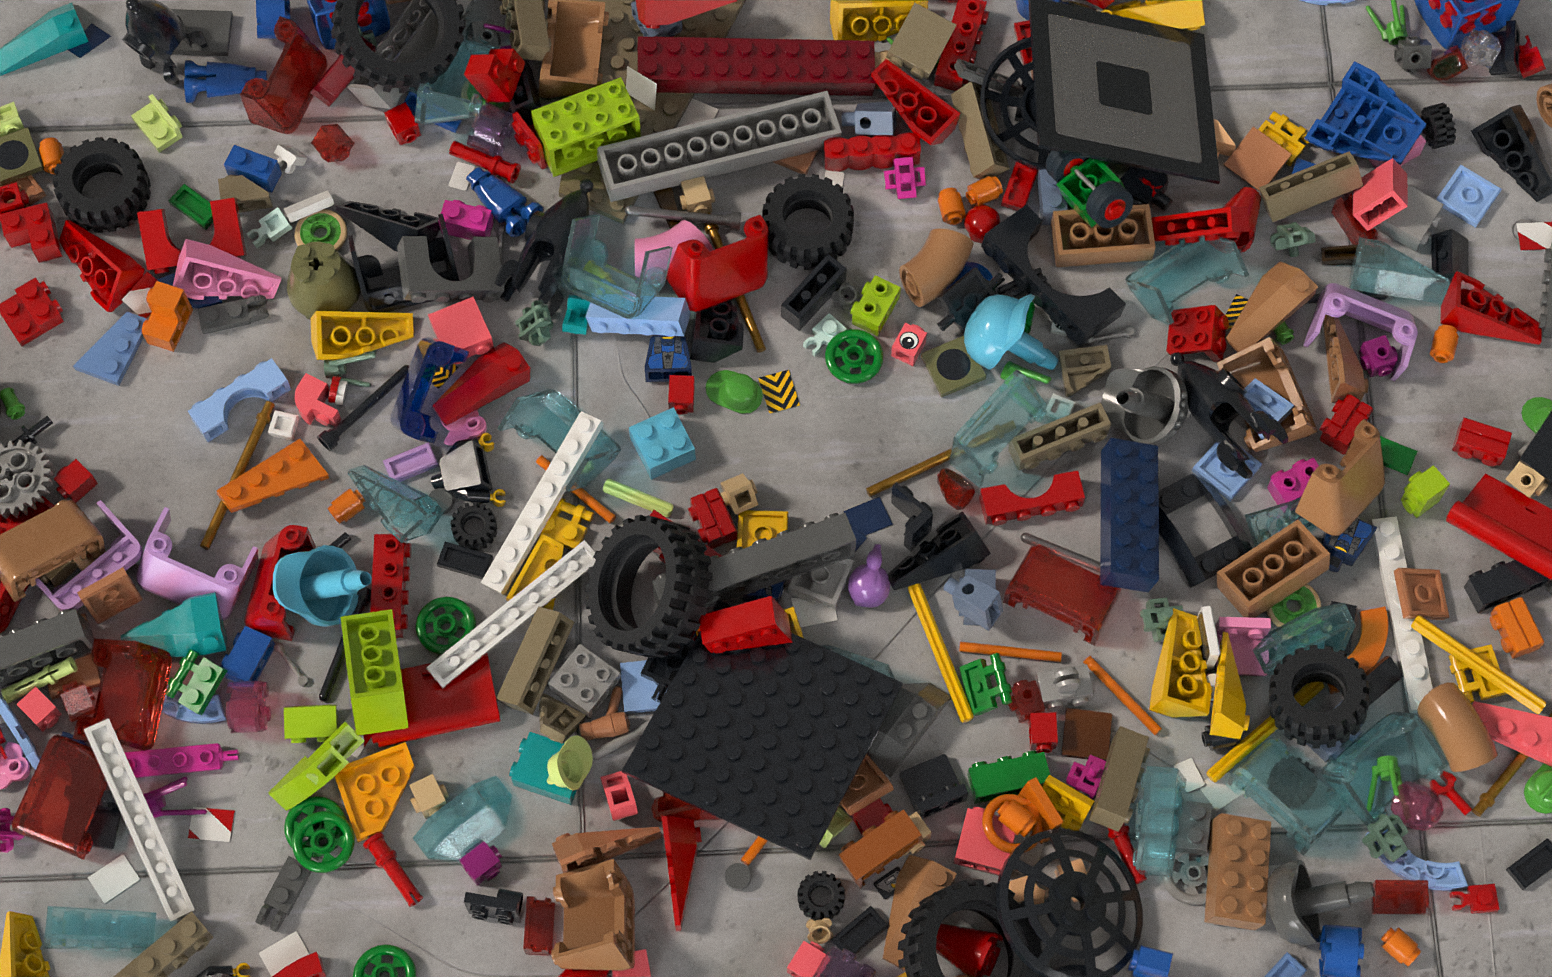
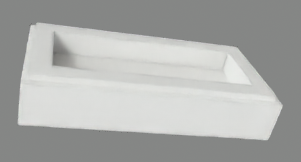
M327 190L284 208V212L289 222L292 223L333 206L335 203Z

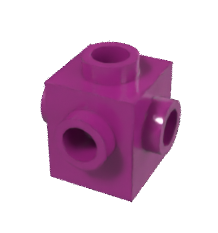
M1386 335L1363 342L1358 352L1361 366L1368 372L1370 378L1377 375L1384 377L1390 374L1398 361L1397 351L1394 346L1390 345Z

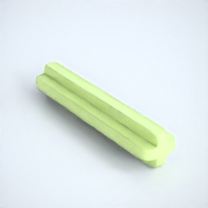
M607 479L604 483L603 491L607 494L649 511L656 510L667 518L673 512V504L612 479Z

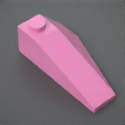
M186 239L178 259L173 286L184 289L187 298L204 300V296H219V299H227V296H241L244 299H248L249 297L259 295L265 296L266 299H274L281 282V277L216 247Z

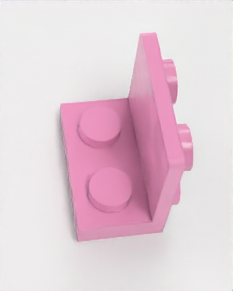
M1219 617L1215 625L1219 646L1222 633L1228 632L1239 676H1267V635L1271 629V618Z

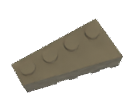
M497 0L502 1L503 4L500 5V11L502 15H506L505 28L506 30H511L509 35L511 47L516 50L522 59L542 61L551 48V39L548 38L547 34L548 20L544 16V0Z

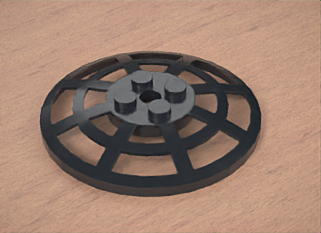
M1028 37L1008 46L991 63L983 79L980 91V109L987 132L994 143L1005 154L1027 167L1042 170L1046 169V160L1052 150L1038 148L1037 144L1028 141L1020 135L1021 132L1029 127L1037 132L1034 81L1028 73L1033 70V64L1030 62L1023 65L1016 55L1017 52L1031 47V37ZM1008 59L1015 72L1006 81L1002 93L989 90V83L994 73ZM1018 78L1021 79L1027 88L1022 99L1008 95L1012 85ZM987 99L1000 103L1001 117L1007 130L998 135L994 132L988 118ZM1007 105L1020 108L1023 120L1014 126L1008 116ZM1014 137L1023 146L1038 152V163L1017 155L1007 148L1004 142Z
M1050 829L1039 832L1024 840L1011 852L1004 862L996 888L998 918L1011 948L1030 969L1042 977H1112L1128 964L1141 938L1143 908L1140 893L1129 869L1120 857L1105 843L1080 831ZM1060 836H1073L1098 847L1095 856L1093 857L1078 850L1065 849ZM1045 838L1050 839L1055 849V852L1044 856L1034 867L1019 860L1029 847ZM1106 855L1121 870L1130 890L1122 891L1113 873L1103 864ZM1069 857L1079 858L1091 863L1087 874L1074 871ZM1059 859L1063 874L1053 879L1042 872L1046 865ZM1013 869L1028 876L1024 889L1025 907L1010 910L1008 888ZM1100 871L1110 881L1114 892L1103 893L1101 887L1096 882ZM1037 881L1047 887L1044 903L1034 905L1033 891ZM1072 897L1079 901L1080 910L1072 907ZM1125 901H1134L1136 911V927L1132 942L1122 932L1126 918ZM1118 902L1116 926L1105 917L1106 904ZM1047 914L1051 923L1057 928L1052 937L1042 927L1038 920V915ZM1028 918L1036 935L1046 944L1038 958L1022 942L1013 921ZM1100 926L1111 936L1103 945L1094 948L1091 932ZM1066 935L1081 936L1083 950L1070 949L1061 945V942ZM1118 942L1127 953L1115 966L1097 974L1095 957L1107 952ZM1055 952L1068 958L1085 959L1086 976L1065 974L1054 970L1047 964Z

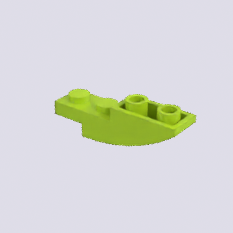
M344 722L309 758L304 756L268 794L286 811L314 794L349 763L346 759L365 740L357 736L356 732Z

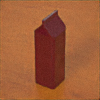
M361 36L365 44L375 53L376 47ZM342 53L310 92L328 107L339 97L354 78L355 69L351 65L348 68L343 65L344 56Z

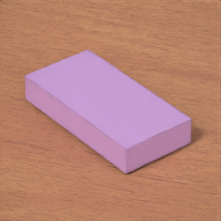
M429 442L383 460L393 485L439 467Z

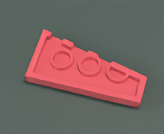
M1476 701L1473 702L1472 705L1482 719L1492 740L1552 767V717Z

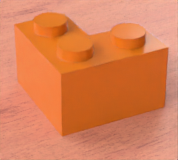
M156 281L154 287L147 294L146 301L152 313L149 319H146L142 325V334L148 344L174 352L193 309L184 289Z

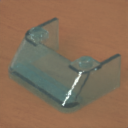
M595 214L572 219L561 273L563 288L569 293L624 318L638 317L665 285L673 248L667 246L645 251L641 275L638 278L607 264L608 248L605 243L596 239L599 215Z
M1205 237L1199 238L1200 242L1185 243L1184 240L1180 245L1174 246L1129 274L1125 279L1126 283L1153 319L1171 325L1174 323L1171 312L1174 310L1172 303L1206 281L1223 283L1232 274L1242 277L1249 276L1235 241L1221 237L1220 240L1205 241Z
M1015 370L960 428L953 439L950 464L979 488L983 485L985 475L987 473L991 475L998 467L999 463L997 460L1003 449L1028 423L1032 424L1035 421L1041 423L1047 413V404L1027 377L1019 370Z
M548 389L517 397L497 429L504 431L514 428L521 438H539L553 452L557 453L581 411L561 393ZM602 429L583 462L565 489L568 492L588 486L620 453L621 447Z

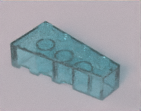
M1147 766L1146 774H1142L1141 788L1144 789L1143 799L1139 800L1138 804L1141 825H1137L1135 833L1139 844L1138 851L1133 853V866L1136 867V870L1141 875L1172 877L1176 853V841H1173L1172 838L1177 836L1180 827L1179 816L1176 815V812L1183 807L1184 799L1182 798L1180 788H1185L1187 781L1178 768Z
M48 906L44 948L104 949L106 951L131 949L132 952L142 953L154 943L156 913Z

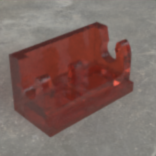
M1350 194L1345 201L1342 197L1335 201L1331 213L1353 245L1368 244L1378 239L1376 228L1367 231L1353 216V194Z
M1375 880L1372 883L1375 896L1371 898L1372 914H1426V908H1429L1428 880Z
M527 896L523 945L526 955L551 956L555 902H552L550 898L537 900L534 896Z

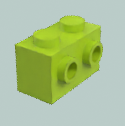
M876 275L871 282L867 281L861 293L863 297L860 302L855 301L850 311V314H852V324L878 337L900 299L901 287Z
M1434 465L1423 473L1421 471L1416 472L1409 478L1408 481L1410 483L1403 489L1405 491L1401 498L1403 507L1408 513H1413L1416 518L1420 517L1440 502L1450 483Z
M337 704L284 707L285 739H291V743L307 742L306 738L317 737V742H325L338 729Z

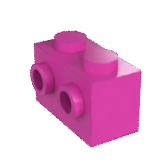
M460 200L444 201L441 214L444 216L448 235L472 240L473 237H490L494 225L492 210L482 205H467ZM438 220L439 226H440V230H441V234H443V233H442V229H441V225H440V221Z
M1314 457L1307 461L1301 459L1293 464L1291 469L1285 472L1280 470L1270 477L1271 480L1267 489L1282 513L1298 505L1312 473L1319 467Z

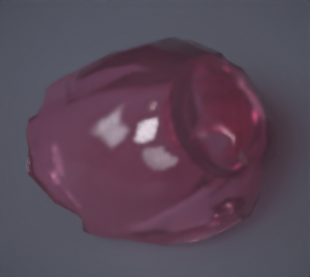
M1405 781L1399 785V795H1394L1392 798L1391 811L1393 814L1399 816L1404 825L1414 830L1425 831L1434 828L1444 814L1443 803L1438 794L1431 788L1412 781Z

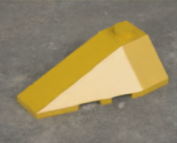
M831 0L830 24L833 39L874 42L887 39L886 37L897 34L900 31L914 3L928 9V0Z
M1132 0L1108 6V10L1113 15L1173 28H1187V30L1191 31L1200 29L1201 26L1205 25L1203 0H1145L1143 3L1140 0Z
M316 311L311 317V342L317 360L350 358L414 337L413 313Z
M1173 608V615L1168 622L1152 685L1149 710L1172 718L1207 716L1210 711L1212 690L1210 683H1207L1205 673L1207 665L1206 660L1202 658L1200 648L1202 640L1197 616Z
M1223 632L1219 646L1221 654L1217 664L1209 735L1241 739L1243 730L1248 731L1250 715H1245L1246 702L1228 632Z
M12 911L6 913L0 954V977H50L48 971L51 968L49 962L44 961L40 949L42 942L33 916Z

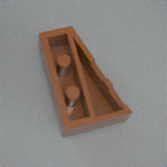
M904 809L900 812L897 810L891 812L884 818L886 822L878 827L875 825L871 826L863 832V838L856 843L852 840L841 848L842 852L838 854L840 860L860 889L866 885L864 880L874 873L880 874L885 870L884 866L894 859H899L923 840L922 834Z

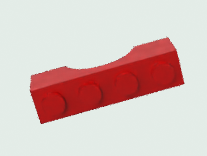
M1077 470L1055 474L1050 488L1044 494L1035 498L1017 496L1005 484L981 488L979 499L985 524L999 526L1014 519L1025 521L1035 515L1046 517L1055 514L1057 511H1076L1083 507L1085 495L1079 471Z

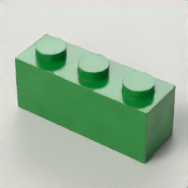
M1035 750L1022 754V757L1013 759L1012 756H1004L997 759V762L987 764L986 761L974 763L971 768H968L967 773L974 804L992 801L994 798L1005 794L1018 795L1025 784L1034 778H1037L1041 786H1043L1045 780L1050 775L1045 753H1037Z

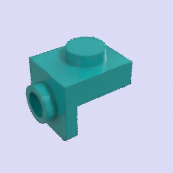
M568 296L567 311L562 324L563 332L587 334L589 324L586 314L591 302L590 297Z

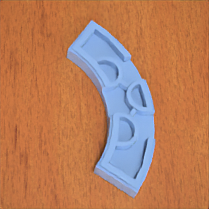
M157 664L132 671L134 680L145 698L167 716L196 724L216 723L226 720L219 694L213 695L203 715H199L178 702L183 693L178 691L174 699L165 695L169 685L160 673Z
M0 695V715L10 728L26 758L39 777L48 773L41 756H38L36 747L30 737L24 732L17 717L3 696Z
M1386 829L1382 833V836L1388 831V829ZM1393 845V846L1390 848L1391 851H1392L1393 849H1395L1396 846ZM1409 849L1394 862L1388 860L1384 854L1378 857L1389 870L1416 886L1441 891L1459 890L1468 887L1459 861L1451 863L1425 861L1413 855Z

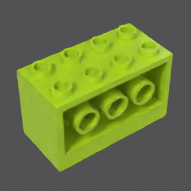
M621 77L531 111L535 136L543 146L544 158L553 177L597 161L598 147L641 137L639 115Z
M392 609L340 617L356 735L409 728Z

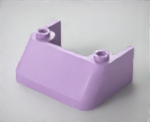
M1330 283L1324 287L1320 293L1303 346L1308 348L1318 336L1325 314L1335 318L1346 315L1392 333L1394 339L1401 344L1398 361L1390 380L1395 382L1408 367L1418 335L1412 314L1337 283Z
M101 500L97 502V505L107 520L121 534L112 542L110 549L68 583L58 585L52 591L39 578L35 579L36 586L60 611L66 609L78 610L84 605L77 594L78 591L122 567L126 571L142 557L143 549L140 543Z
M164 507L147 540L136 575L139 586L178 605H181L184 600L190 597L216 592L223 621L228 619L259 559L258 548L253 546L242 568L233 564H226L218 570L215 578L168 558L172 551V541L164 533L171 522L170 510Z

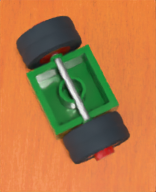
M1057 151L1050 152L1046 160L1048 174L1057 182L1056 185L1065 201L1091 228L1096 224L1103 228H1111L1127 218L1133 207L1132 195L1125 189L1121 180L1101 160Z

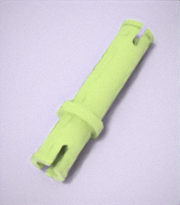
M68 657L53 666L49 664L43 667L42 671L6 688H2V696L7 703H11L28 694L35 687L39 689L48 684L54 685L58 683V679L77 672V664L72 657Z

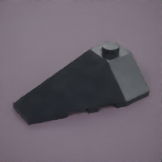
M1521 104L1506 109L1471 130L1482 152L1488 157L1490 156L1499 165V168L1515 179L1516 183L1536 202L1552 194V172L1533 126Z
M347 201L336 206L337 212L396 252H398L397 245L403 236H427V244H429L440 231L439 218L424 213L415 212L414 216L401 214V209L396 208L380 211L377 205Z
M731 299L694 312L690 360L715 363L742 350L744 327L739 322L737 308L733 306Z
M963 511L936 529L938 534L930 542L924 540L919 545L920 550L916 555L907 556L888 573V580L894 591L970 568L974 564L981 563L991 554Z

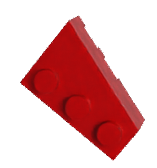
M772 596L707 613L706 615H701L699 619L702 644L711 653L793 643L789 616Z

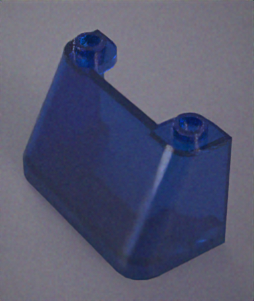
M432 337L423 338L418 343L391 413L390 420L394 428L419 441L435 443L438 432L430 425L432 416L422 413L421 409L437 367L450 370L451 365L456 362L465 363L469 351Z

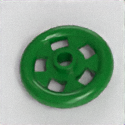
M850 329L842 331L835 335L826 347L825 362L829 371L834 377L845 383L859 384L866 382L879 372L883 364V350L879 341L873 335L863 330ZM859 340L868 344L866 349L856 345ZM846 341L850 346L842 351L838 346ZM856 355L858 356V359L851 360L850 356ZM867 355L874 356L872 365L865 364ZM842 357L845 365L838 367L835 359ZM850 368H861V373L850 374Z
M439 597L428 602L419 612L415 625L416 634L420 643L427 650L442 655L476 628V618L472 609L462 600L454 597ZM443 607L446 613L435 617L433 611ZM456 610H459L464 616L459 621L452 615ZM433 623V633L426 632V624ZM448 623L451 627L448 630H443V624ZM459 627L465 630L460 639L454 636ZM438 637L449 638L447 645L438 644Z
M321 796L308 797L292 807L286 816L284 824L285 837L290 847L292 848L293 834L299 824L296 822V819L302 812L309 816L314 813L315 807L326 808V811L337 813L346 819L341 807L333 800ZM319 822V827L314 832L325 829L324 822ZM338 826L336 830H331L336 839L343 835ZM308 837V839L304 843H302L303 848L311 847V837ZM326 839L327 843L322 845L321 847H325L328 844V839ZM313 853L312 857H321L324 855H318L316 853Z
M329 811L316 812L304 818L296 827L292 838V849L297 861L304 868L317 873L331 872L343 866L352 855L355 845L354 832L349 822L341 815ZM324 822L325 829L314 832L313 825ZM337 826L343 833L338 839H336V836L331 831ZM303 837H311V847L303 848ZM322 839H328V844L325 847L319 845ZM338 845L342 848V851L335 858L330 853ZM313 853L324 855L322 862L313 861L311 859Z
M384 944L372 947L360 956L355 964L353 977H380L384 972L389 973L390 977H398L396 969L401 967L405 968L406 977H416V967L412 958L405 950L394 945ZM382 956H393V963H381ZM369 962L376 965L371 975L364 973Z

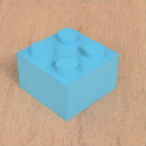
M674 407L629 427L630 439L651 480L696 460L695 448Z

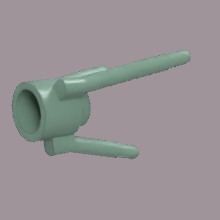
M376 350L345 359L324 360L325 377L333 378V376L341 377V380L348 381V384L370 387L371 384L369 382L343 378L342 375L347 373L346 364L375 358Z

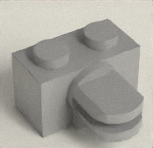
M1087 664L1038 672L1035 677L1041 709L1048 708L1049 711L1062 709L1063 705L1083 706L1088 704V701H1091L1094 694Z

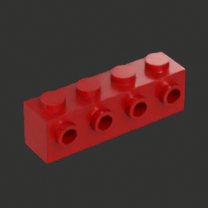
M958 0L951 21L956 24V27L941 54L935 73L934 86L957 91L964 84L969 83V80L959 77L954 65L957 59L975 64L978 51L974 49L976 44H981L984 31L980 30L982 25H987L990 13L986 11L987 1Z
M1226 207L1151 217L1155 242L1165 241V246L1180 245V240H1185V243L1200 242L1199 238L1205 237V241L1220 240L1219 235H1225V238H1238L1241 232H1249L1248 207Z
M374 534L370 612L392 609L396 638H403V629H408V615L404 614L405 605H409V590H405L406 581H410V566H407V558H411V543L407 542L405 534Z

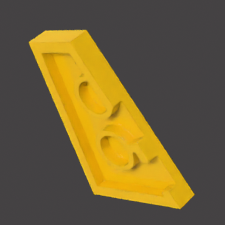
M541 534L506 600H511L562 558L564 545ZM555 598L543 608L553 610Z

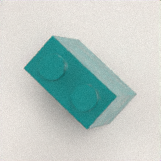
M529 732L527 739L523 738L520 743L518 752L521 755L518 762L514 761L510 769L509 776L512 777L513 786L572 805L577 790H570L567 787L561 788L555 784L550 785L547 783L549 776L547 769L548 760L560 751L564 743L561 744L560 742L552 741L548 737Z

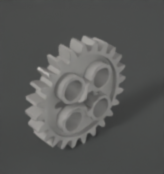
M10 440L6 448L0 443V514L5 519H8L10 513L15 518H18L19 511L28 515L27 508L29 507L37 510L35 503L37 501L44 503L45 501L41 496L43 494L50 495L46 487L54 485L50 477L55 476L51 470L53 464L48 460L49 457L39 446L34 447L31 442L25 445L22 440H19L15 446Z

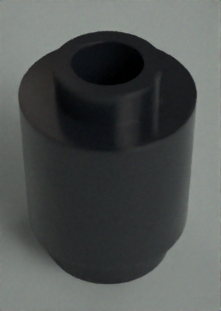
M1210 725L1205 726V732H1201L1204 746L1209 747L1211 751L1235 746L1236 742L1242 740V736L1241 739L1209 735Z

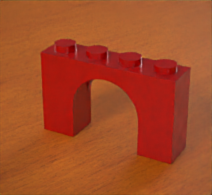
M237 198L210 201L214 222V236L209 245L241 259V256L247 255ZM165 209L137 212L147 270H154L155 274L169 272V267L177 266L181 250L175 246L170 238Z

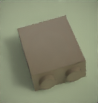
M914 3L886 58L890 59L889 61L899 68L903 66L911 70L910 73L919 79L924 77L928 80L956 24Z

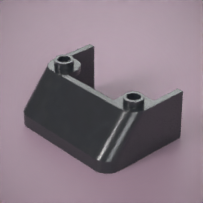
M438 214L443 237L435 238L429 242L430 263L434 271L442 278L449 281H460L443 214ZM353 235L348 236L350 252L364 304L369 312H390L435 301L426 300L414 303L412 300H403L400 267L394 266L382 269L379 260L375 256L364 255L358 257Z

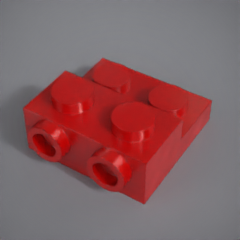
M36 277L14 289L17 294L0 303V314L21 347L64 322L60 315L63 309L56 299L50 300L48 297L51 294L50 289L44 281L39 283Z

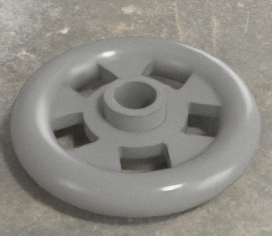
M1209 848L1207 855L1197 854L1201 856L1200 863L1189 861V854L1192 853L1171 851L1165 858L1162 866V880L1165 888L1179 902L1188 905L1205 904L1206 891L1198 894L1195 887L1203 883L1207 886L1205 866H1208ZM1176 861L1184 864L1180 873L1172 870ZM1189 870H1196L1198 876L1195 878L1191 877ZM1179 880H1182L1185 885L1189 886L1185 892L1176 886Z

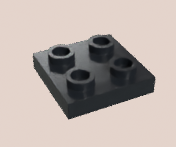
M499 889L497 897L470 892L465 893L464 904L468 913L472 914V918L486 921L488 917L498 919L497 922L505 925L521 922L522 892Z

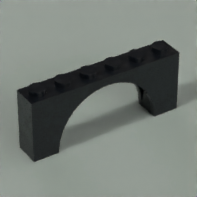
M1025 205L985 233L981 247L985 254L991 257L1000 266L1001 270L1016 282L1021 290H1024L1028 295L1032 294L1035 296L1033 302L1049 315L1052 322L1058 324L1066 332L1070 340L1075 341L1081 346L1118 319L1126 303L1110 287L1093 295L1074 296L1059 292L1045 284L1034 272L1028 258V244L1038 234L1043 220L1028 205Z

